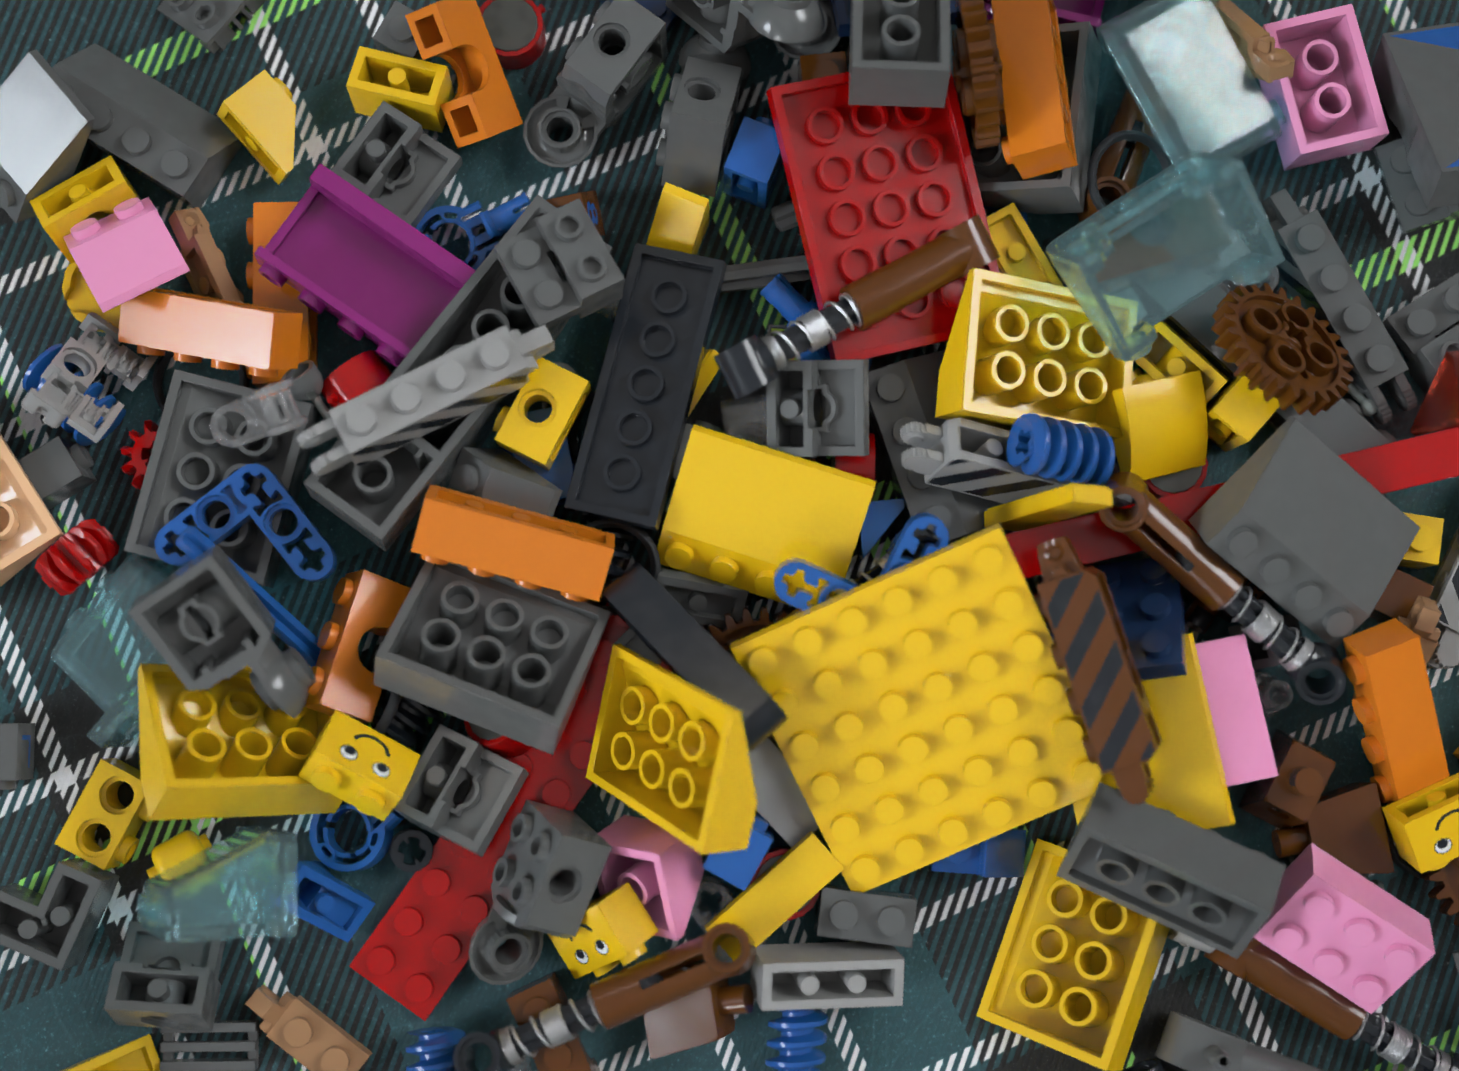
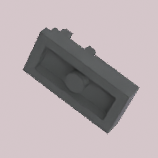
M661 568L657 577V582L699 624L708 626L710 623H713L719 628H726V613H729L736 622L740 621L749 591L692 573Z

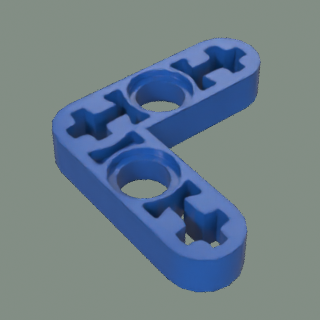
M256 463L247 464L235 471L163 526L155 539V550L158 556L166 563L181 567L191 562L192 559L186 554L184 556L177 552L170 554L169 549L174 545L170 538L173 534L179 536L188 528L190 520L194 519L197 527L209 536L208 539L216 545L253 519L299 577L312 582H320L329 578L337 566V555L327 539L279 478L267 467ZM251 475L258 479L266 477L267 481L263 483L262 488L271 499L275 500L279 493L283 497V500L269 505L262 515L259 514L258 509L266 507V504L259 496L253 493L246 495L245 493L250 487L247 479ZM215 502H223L230 510V519L221 528H211L205 520L206 510ZM282 510L293 511L298 519L296 530L288 536H279L272 528L274 516ZM308 530L311 532L312 537L303 541L311 550L317 553L324 550L326 554L321 559L324 567L319 572L313 568L304 569L303 565L308 559L299 547L295 546L291 553L287 549V546L300 541Z
M919 513L911 517L905 524L880 576L915 561L914 558L903 556L902 553L907 548L914 554L919 544L918 538L913 534L916 528L925 530L928 524H933V532L938 537L935 544L927 542L920 553L921 557L946 547L949 541V534L942 520L930 513ZM790 558L783 561L777 567L774 574L775 591L779 598L803 611L826 601V597L833 590L843 589L848 591L859 586L800 558ZM799 569L804 571V581L816 588L818 587L819 578L826 580V582L818 592L817 603L812 604L808 602L813 597L811 591L802 587H797L794 593L787 591L788 584L783 579V576L785 574L794 575Z

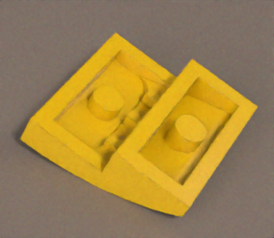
M1200 370L1112 391L1123 435L1121 438L1113 439L1120 472H1132L1143 480H1148L1205 465L1208 444V420Z

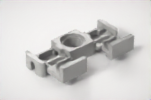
M91 312L79 326L84 331L79 339L69 338L41 375L47 381L39 391L31 388L21 401V405L31 414L37 411L45 416L42 421L52 428H58L68 417L67 424L95 443H98L125 405L118 401L110 409L106 405L98 407L94 404L95 398L88 394L84 395L85 391L101 369L105 367L103 372L106 374L112 372L124 381L122 385L133 392L159 356L150 355L143 359L125 345L119 346L121 343L118 342L119 329L98 314ZM98 329H101L105 332L104 337H101L97 334ZM64 362H72L83 371L84 376H77L71 373L65 367ZM137 368L138 372L133 379L129 378L133 370ZM102 416L104 417V421L97 429L94 426L99 420V418Z

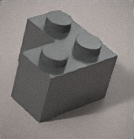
M74 858L58 862L44 895L17 883L0 886V945L60 971L81 964L120 876L82 859Z

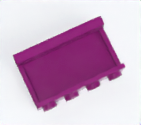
M320 163L309 177L310 188L267 246L265 248L259 246L255 251L256 260L261 265L258 271L278 287L282 288L286 282L299 291L300 295L297 298L314 312L321 314L325 309L340 319L337 326L352 338L360 341L364 336L378 345L376 353L393 366L398 367L476 270Z

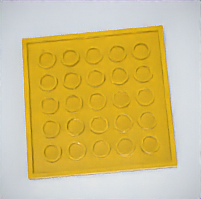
M999 523L731 643L730 649L737 663L774 699L788 717V720L772 734L833 856L844 868L841 873L850 891H869L1094 794L1099 782L1110 787L1116 785L1112 772L1101 774L1098 762L1091 764L1083 745V735L1088 733L1082 716L1075 717L1070 708L1066 690L1071 688L1066 669L1059 670L1055 664L1050 647L1054 642Z

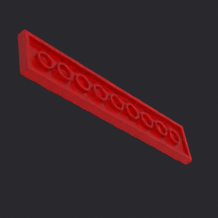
M618 615L610 616L571 716L554 754L552 755L532 747L521 756L505 758L523 767L529 775L483 857L451 841L448 842L439 838L433 847L432 858L428 865L422 870L415 872L349 965L350 968L424 1021L428 1019L469 961L468 951L471 937L479 923L488 917L493 905L491 885L494 867L505 853L511 838L510 831L513 820L521 813L526 799L573 812L593 784L592 781L586 778L612 645L630 628ZM663 662L659 665L672 672Z

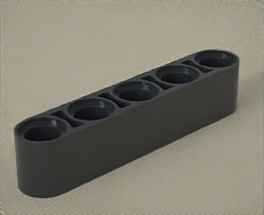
M638 562L631 565L602 591L601 595L609 606L675 675L741 711L749 752H753L788 720V717L774 699Z

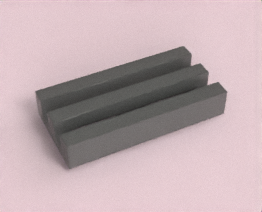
M214 1020L213 1031L161 1028L160 1033H163V1042L160 1043V1052H163V1061L160 1062V1071H255L259 1068V1020ZM248 1032V1040L175 1041V1033ZM248 1051V1058L175 1059V1052Z

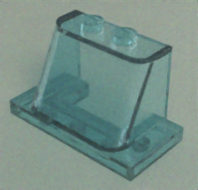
M135 553L127 557L116 571L110 570L99 580L95 587L96 596L87 607H80L70 616L65 624L67 631L58 641L50 656L51 660L104 712V715L87 735L89 739L101 748L131 747L139 738L138 668L140 664H168L127 611L136 598L174 572L158 559Z
M258 825L236 826V833L145 881L143 893H139L138 896L139 923H142L144 930L165 942L268 935L275 938L295 937L297 922V833Z

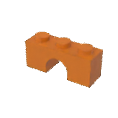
M441 0L405 15L422 60L431 57H441L455 71L458 81L456 96L451 101L440 106L457 149L523 124L476 0Z
M365 569L347 573L345 577L339 580L332 596V602L336 605L331 620L326 622L319 634L318 647L321 650L316 665L311 667L316 677V682L308 687L306 708L332 716L337 709L361 723L372 722L382 688L373 685L374 673L367 670L359 659V641L367 631L379 636L387 635L411 588Z

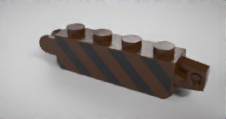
M1068 536L1046 541L1037 545L1043 582L1037 585L1039 594L1034 596V601L1044 623H1050L1056 640L1053 641L1054 644L1050 645L1055 664L1059 670L1066 669L1071 688L1066 690L1070 708L1075 717L1082 716L1088 734L1083 735L1085 752L1091 764L1098 762L1101 774L1113 773L1117 788L1122 792L1120 796H1123V801L1126 800L1127 804L1132 803L1133 806L1135 804L1140 805L1141 802L1145 803L1146 798H1149L1150 793L1153 792L1152 788L1155 786L1153 784L1154 779L1151 778L1152 772L1148 761L1157 752L1162 738L1104 572L1092 566L1084 568Z

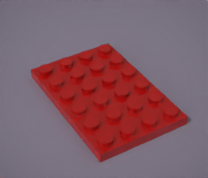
M950 71L944 108L848 105L849 72L770 87L767 90L769 107L819 311L824 308L826 302L831 301L835 303L839 301L840 290L844 286L880 267L886 266L978 214L991 237L952 71ZM997 260L979 268L1000 273ZM968 275L952 281L864 331L859 330L854 325V331L848 328L837 334L836 340L830 338V343L827 344L830 359H872L948 341Z

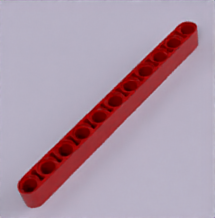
M1459 427L1338 456L1382 494L1459 476ZM1224 483L1157 499L1198 534L1189 522V519ZM1131 504V505H1127V506H1123V507H1119V508L1127 509V508H1131V507L1134 506L1135 504ZM1099 512L1005 534L1024 579L1042 575L1037 545L1058 537H1069L1083 565L1143 551L1124 533L1107 527L1101 520Z

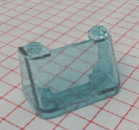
M1145 0L1096 27L1095 31L1105 56L1108 54L1111 59L1115 58L1113 66L1116 72L1120 73L1155 139L1162 147L1166 156L1172 161L1170 164L1173 171V179L1181 193L1282 136L1280 126L1286 123L1285 116L1278 103L1274 99L1267 102L1214 6L1220 0Z
M1207 152L1192 154L1175 162L1051 241L1046 248L1054 268L1112 355L1124 362L1137 360L1151 351L1152 344L1157 339L1154 325L1226 279L1234 282H1243L1245 285H1252L1266 279L1270 275L1272 268L1285 261L1242 159Z

